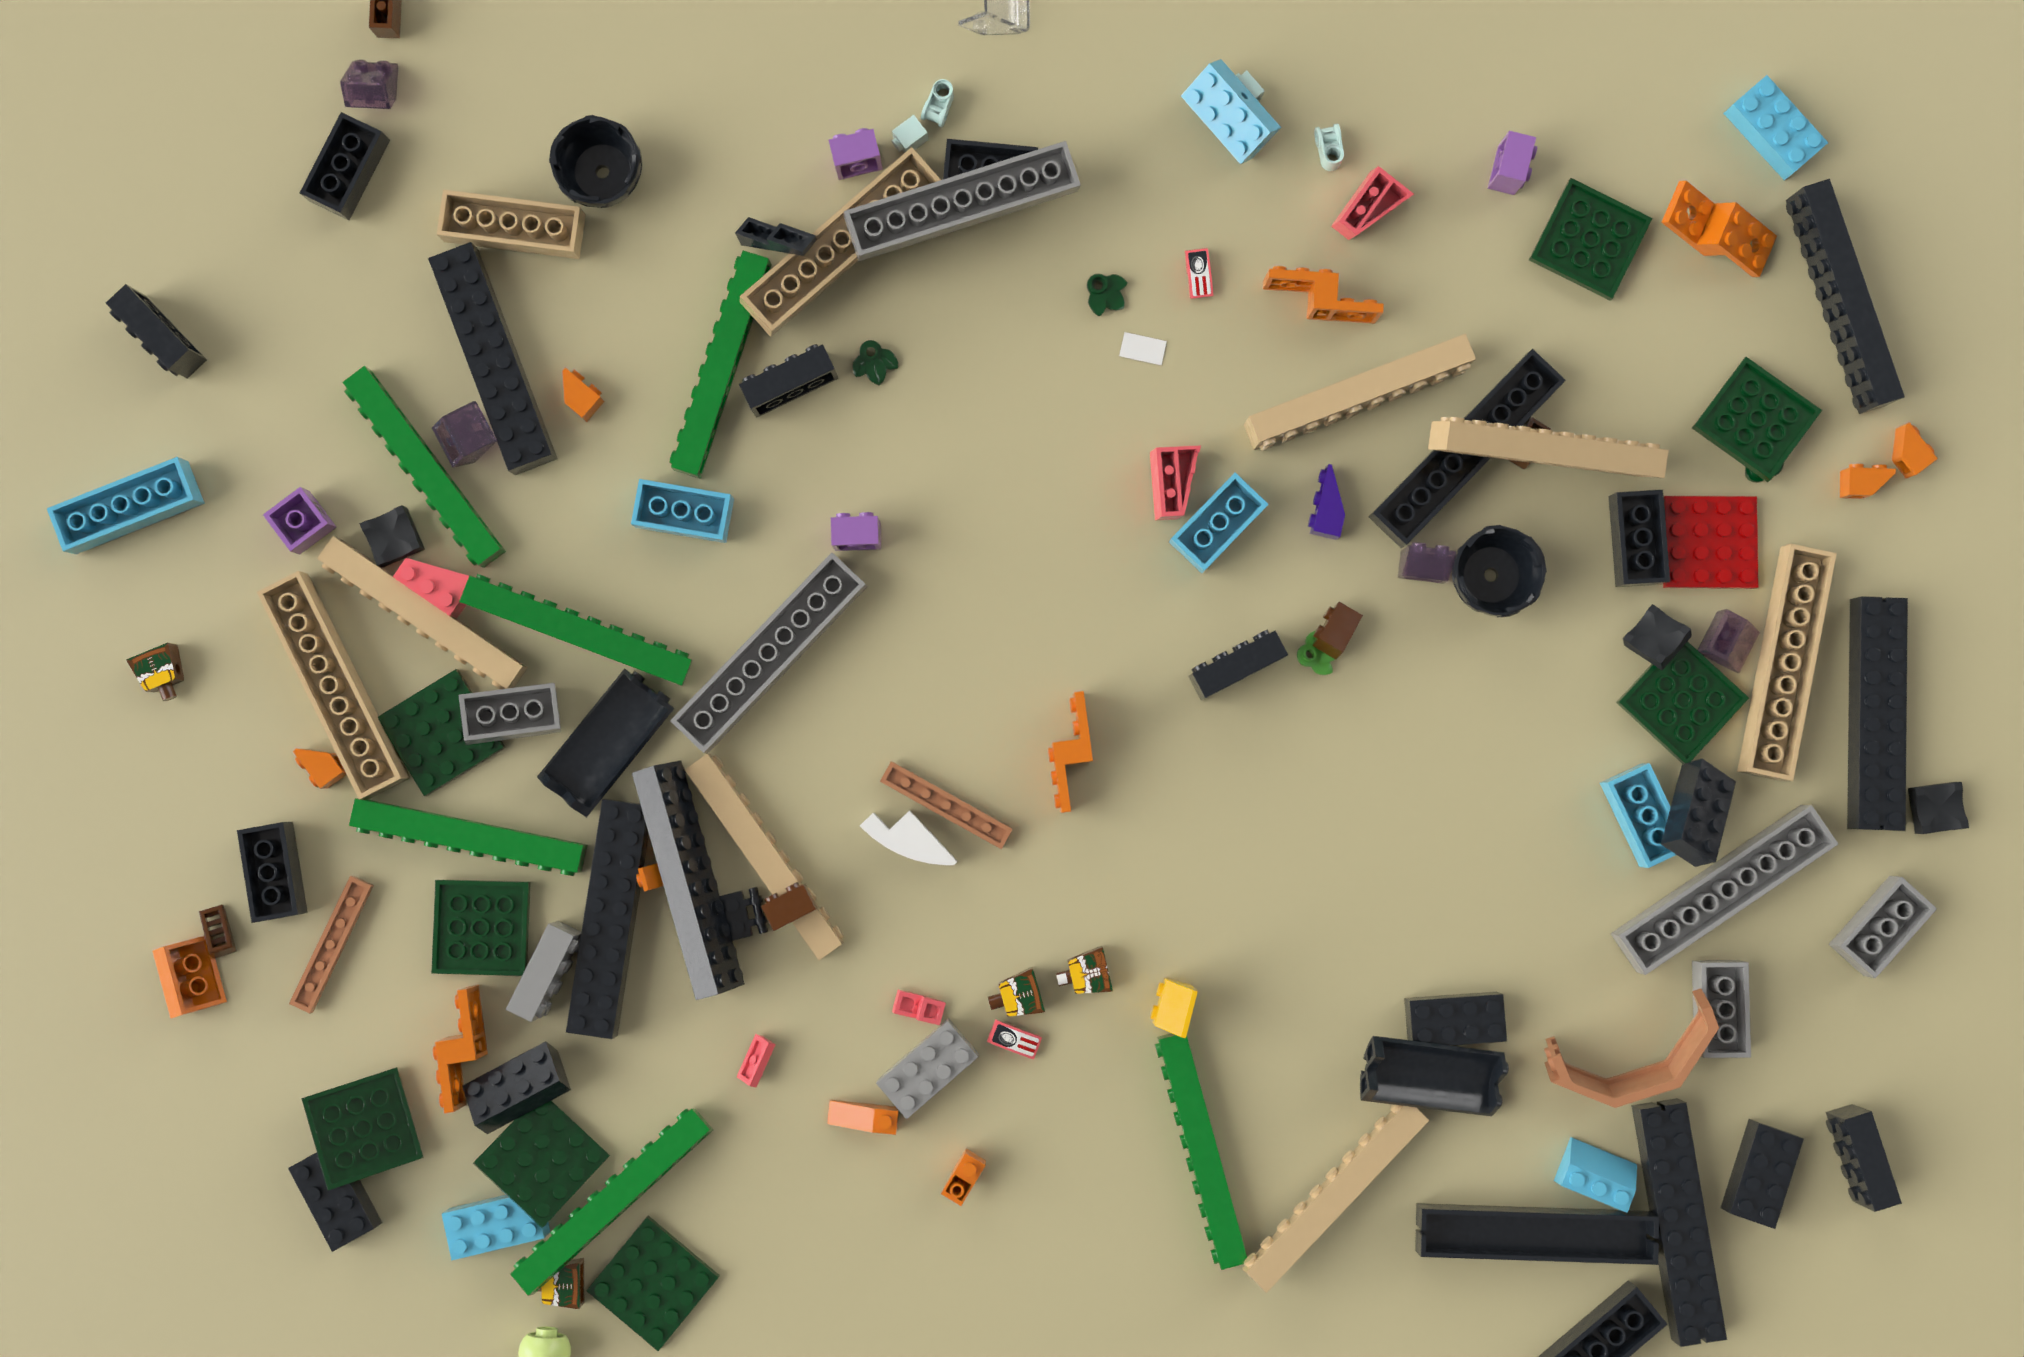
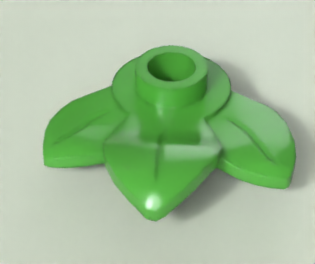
M1313 631L1306 637L1305 644L1297 651L1298 662L1305 667H1311L1319 675L1333 673V668L1330 662L1335 659L1312 646L1316 640L1313 637L1315 633ZM1307 651L1312 654L1311 659L1306 656Z

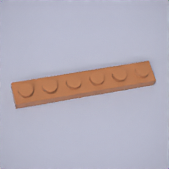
M892 761L880 780L883 784L1000 849L1003 848L1013 830Z
M355 876L349 877L289 1002L290 1005L309 1014L314 1012L374 885Z

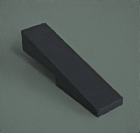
M750 217L735 232L741 246L804 256L817 240L816 235L779 223L776 227Z

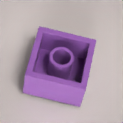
M862 128L855 131L854 134H837L833 136V139H829L839 180L883 170L874 129Z
M1509 131L1498 145L1487 189L1514 195L1519 188H1523L1525 181H1529L1532 173V168H1529L1530 161L1534 160L1537 152V146H1534L1536 137Z
M302 487L296 489L263 514L289 551L299 555L336 528V525L312 493Z
M862 512L856 517H850V513H838L836 517H831V545L834 550H880L881 524L878 516H873L872 512Z

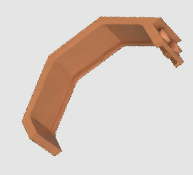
M1701 988L1692 991L1698 1012L1667 1058L1663 1061L1610 1078H1603L1567 1064L1563 1060L1555 1036L1547 1038L1548 1047L1544 1048L1548 1061L1544 1063L1550 1081L1614 1108L1680 1088L1719 1029L1713 1009Z

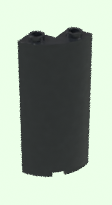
M624 668L537 776L545 787L561 796L569 807L586 818L675 709L668 703L670 698L660 690L656 693L643 682L645 678L635 670L631 673Z
M1372 1036L1363 1057L1367 1064L1365 1065V1071L1361 1070L1360 1074L1361 1101L1483 1116H1493L1502 1106V1095L1499 1092L1498 1084L1509 1071L1504 1052Z

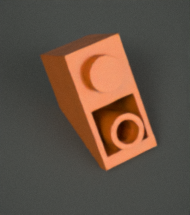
M564 368L562 374L565 404L587 422L605 402L600 397L602 392L593 384L589 387L582 381L585 378L575 369L570 372L567 368Z
M1910 422L1896 428L1892 461L1906 479L1917 475L1938 459L1934 454V449L1925 443L1920 436V431L1914 425H1911Z
M1850 464L1849 468L1840 471V498L1864 499L1874 495L1896 474V469L1887 468V465L1882 464L1872 465V468H1864V464Z
M298 748L293 751L297 756L295 758L297 764L302 769L307 770L310 774L309 780L317 788L328 789L347 775L336 753Z
M658 864L638 869L639 874H636L637 882L640 888L643 887L644 892L663 887Z
M966 1148L941 1194L962 1206L985 1168L986 1160Z

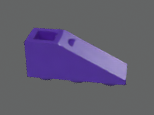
M1328 464L1325 470L1321 469L1318 482L1321 483L1320 491H1316L1314 495L1313 505H1316L1314 514H1310L1308 527H1311L1310 534L1337 540L1341 536L1345 512L1332 464Z

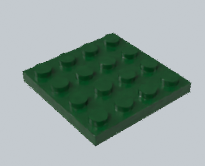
M1570 178L1529 261L1611 301L1653 218Z
M1745 357L1692 426V429L1763 480L1769 482L1822 410L1748 357Z
M1687 641L1663 670L1651 664L1616 703L1676 759L1685 764L1691 762L1744 705L1749 697Z
M458 669L451 671L378 716L385 733L423 796H428L506 748L501 740L469 745L465 743L459 695L469 694L472 691Z
M435 880L431 974L522 976L527 967L531 882Z
M397 1067L301 1098L327 1190L424 1158Z
M550 1101L514 1120L473 1164L533 1221L543 1228L610 1155L555 1103Z
M648 1215L586 1291L654 1349L659 1351L720 1275Z

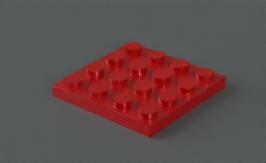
M1664 496L1670 582L1663 584V588H1758L1757 496Z

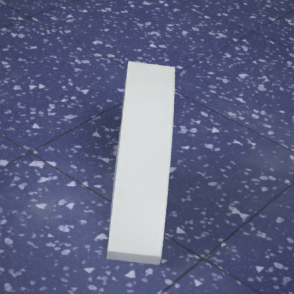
M911 811L905 814L891 829L875 813H872L860 825L873 839L902 856L938 865H955L958 862Z

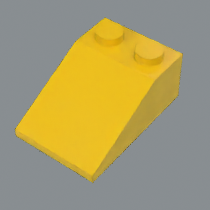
M1164 978L1163 983L1159 982L1156 996H1159L1158 1005H1153L1150 1019H1154V1026L1186 1038L1198 991L1190 984Z

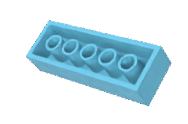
M175 457L47 508L62 551L76 555L205 503L189 461Z

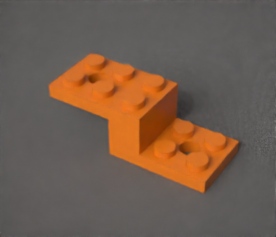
M1679 181L1661 222L1703 256L1725 255L1752 277H1760L1777 238V235L1738 203H1713L1688 181Z
M1274 266L1273 269L1268 270L1263 280L1264 290L1308 292L1307 319L1375 324L1383 314L1384 309L1383 303H1377V300L1373 299L1354 302L1352 298H1341L1340 301H1337L1339 273H1333V270L1320 269L1319 272H1314L1304 267L1296 268V270H1287L1284 266Z
M1084 691L1074 692L1073 698L1069 699L1071 713L1075 712L1076 721L1072 722L1074 736L1078 735L1079 739L1052 742V748H1048L1049 762H1054L1055 771H1051L1052 785H1057L1058 794L1054 795L1055 808H1060L1061 813L1071 812L1065 765L1093 761Z
M479 985L457 990V995H455V1005L460 1011L458 1028L463 1034L448 1036L436 1041L433 1047V1057L438 1062L436 1080L441 1085L439 1103L441 1108H444V1113L455 1112L466 1105V1097L462 1087L464 1082L461 1062L474 1061L488 1054Z

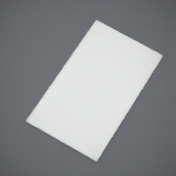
M1124 332L1119 356L1162 365L1167 341Z

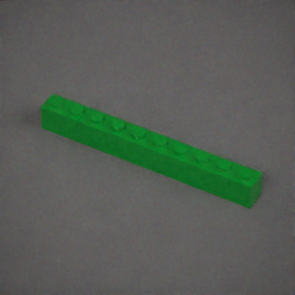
M743 250L741 257L737 256L734 269L736 272L734 278L731 277L728 281L727 291L729 293L727 299L722 300L720 306L722 314L720 320H716L714 324L713 334L715 335L712 343L709 342L705 352L707 359L705 364L700 366L698 373L700 380L698 386L695 385L693 387L691 407H687L684 414V420H686L684 429L679 430L677 450H673L670 456L669 463L672 464L671 468L676 472L701 479L754 319L740 303V296L770 271L772 264L769 258Z
M363 366L344 380L342 383L347 388L344 391L351 401L354 402L356 400L360 406L358 408L360 414L366 420L370 419L373 423L371 428L379 438L383 437L387 442L385 445L386 449L392 456L396 455L401 461L398 463L400 468L406 474L410 473L414 478L412 484L420 493L423 491L428 497L425 500L433 511L437 510L441 515L439 520L446 529L451 528L454 532L453 539L460 547L464 546L468 551L466 556L474 566L478 565L485 568L506 552L372 370Z
M477 574L476 578L469 575L459 602L683 686L693 661L688 659V653L676 649L675 653L667 651V645L657 641H654L653 645L644 642L646 637L632 632L630 637L623 634L624 629L612 624H610L609 628L601 626V620L591 616H588L587 620L578 617L580 613L567 607L565 611L556 608V603L544 599L543 603L534 600L535 595L522 591L521 594L512 592L513 587L499 582V585L496 586L489 583L491 578Z
M359 798L354 800L349 826L356 827V832L370 834V831L379 832L378 836L393 839V835L402 837L401 841L415 843L416 840L425 841L424 846L438 848V845L447 846L448 851L461 853V849L470 851L469 855L483 857L484 854L492 855V860L506 862V859L515 860L516 865L529 867V863L538 865L537 869L552 871V868L561 870L560 874L574 876L575 873L582 872L588 846L582 843L383 802L359 800Z
M1173 1033L1157 1037L1159 1043L1155 1044L1158 1058L1163 1057L1165 1066L1161 1067L1164 1081L1169 1080L1171 1089H1167L1170 1103L1175 1102L1177 1112H1173L1176 1125H1181L1183 1134L1179 1135L1183 1149H1188L1189 1157L1186 1158L1189 1172L1194 1171L1196 1180L1192 1181L1195 1195L1200 1194L1202 1203L1198 1204L1201 1217H1206L1208 1226L1204 1227L1207 1240L1213 1241L1214 1249L1210 1250L1214 1264L1219 1263L1221 1270L1242 1265L1247 1255L1187 1036L1182 1038Z
M685 1109L676 1117L678 1121L672 1127L668 1125L660 1131V1138L654 1143L652 1141L647 1143L640 1150L642 1154L637 1159L633 1157L623 1165L624 1171L618 1176L616 1174L612 1175L605 1182L606 1187L602 1191L596 1190L586 1199L588 1203L582 1209L577 1207L569 1214V1221L564 1225L560 1223L550 1232L552 1236L546 1242L544 1240L538 1242L532 1248L533 1253L528 1258L524 1256L514 1264L515 1270L510 1275L528 1296L534 1295L713 1131V1128L696 1109Z

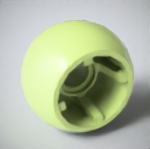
M548 1326L537 1327L536 1332L526 1334L518 1350V1357L571 1356V1345L567 1336L558 1333V1328Z

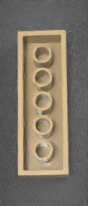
M443 190L437 236L447 243L464 245L472 242L475 246L580 259L586 214L578 206Z

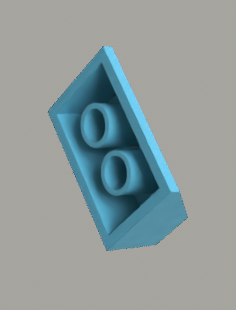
M1570 1137L1554 1181L1565 1188L1628 1213L1636 1192L1637 1164Z

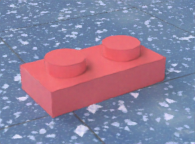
M755 1034L737 1078L747 1085L756 1088L776 1044L762 1035Z

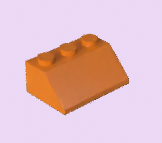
M205 936L163 946L152 951L170 1018L227 1002L216 960L208 953Z

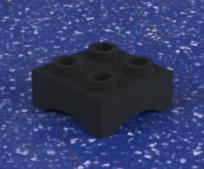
M403 505L381 516L359 523L371 547L374 560L379 567L384 568L425 550L409 510Z
M1652 604L1637 625L1623 637V643L1625 647L1660 670H1663L1692 637L1691 628L1672 619Z
M1962 782L1908 788L1915 834H1929L1969 828L1963 806Z

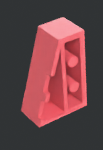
M1378 166L1369 172L1331 227L1350 240L1410 198L1414 193Z
M1201 445L1156 447L1150 452L1155 521L1177 520L1184 516Z
M405 558L393 575V578L451 617L458 618L466 607V604L459 601L469 578L468 575Z

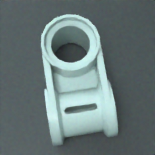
M940 79L934 83L920 117L921 120L927 119L938 123V126L941 128L946 122L954 98L953 87L948 80ZM941 89L949 91L948 95L944 97L939 96L937 93Z
M1334 124L1333 127L1323 129L1315 127V143L1318 148L1321 166L1327 171H1335L1339 168L1344 157L1339 124ZM1327 155H1335L1338 160L1332 161Z

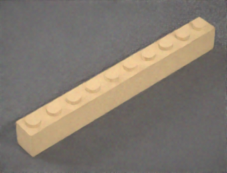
M332 536L317 559L323 563L322 568L332 574L335 572L342 576L340 580L347 585L359 587L361 589L359 593L370 600L372 598L380 602L378 606L388 613L391 611L397 613L399 621L407 626L413 624L417 627L416 632L426 639L430 636L436 640L435 645L445 652L449 649L455 653L454 658L464 665L468 662L474 666L473 671L479 676L485 678L487 675L493 679L492 684L498 689L514 688L527 670V666L457 618L451 617L393 578V574L377 566L374 561L342 539Z
M706 754L686 768L685 771L772 895L777 893L778 896L787 893L785 888L796 882L802 885L801 881L804 880L797 869L792 870L788 862L790 859L783 849L781 851L775 846L777 840L770 831L765 832L761 826L764 822L758 813L751 812L748 807L750 802L743 793L739 795L734 788L737 784L730 774L725 775L721 768L724 765L716 755ZM808 888L815 901L817 899L816 895ZM823 906L792 922L818 960H821L844 943L842 941L844 935L837 926L833 927L828 919L831 917Z
M1392 1105L1390 1107L1391 1112L1386 1117L1382 1116L1374 1124L1375 1129L1370 1134L1366 1133L1359 1139L1358 1147L1354 1151H1348L1343 1156V1162L1340 1166L1332 1168L1325 1177L1327 1179L1321 1186L1320 1184L1316 1185L1310 1191V1197L1305 1202H1300L1293 1209L1294 1214L1289 1219H1284L1277 1226L1278 1231L1272 1237L1268 1236L1260 1244L1262 1248L1256 1254L1252 1253L1244 1261L1245 1266L1242 1270L1264 1292L1267 1293L1429 1122L1417 1107Z

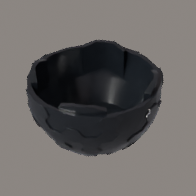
M595 115L585 116L563 127L551 145L549 163L553 176L562 193L574 203H579L586 207L607 208L625 200L638 184L642 171L641 151L629 130L618 122ZM608 168V176L599 178L597 176L599 169Z
M1502 525L1485 526L1481 531L1472 535L1458 548L1452 564L1453 584L1461 600L1472 610L1489 616H1496L1497 618L1510 617L1536 602L1540 596L1547 572L1544 554L1534 539L1517 529ZM1487 569H1492L1496 573V579L1493 582L1485 578L1484 574Z

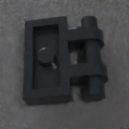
M758 887L748 889L750 898L744 899L742 890L720 896L724 905L726 920L730 927L732 941L753 936L752 926L757 925L759 934L768 932L766 925L768 919L764 916L761 908L763 898L762 895L759 896ZM752 905L755 918L749 920L746 906Z

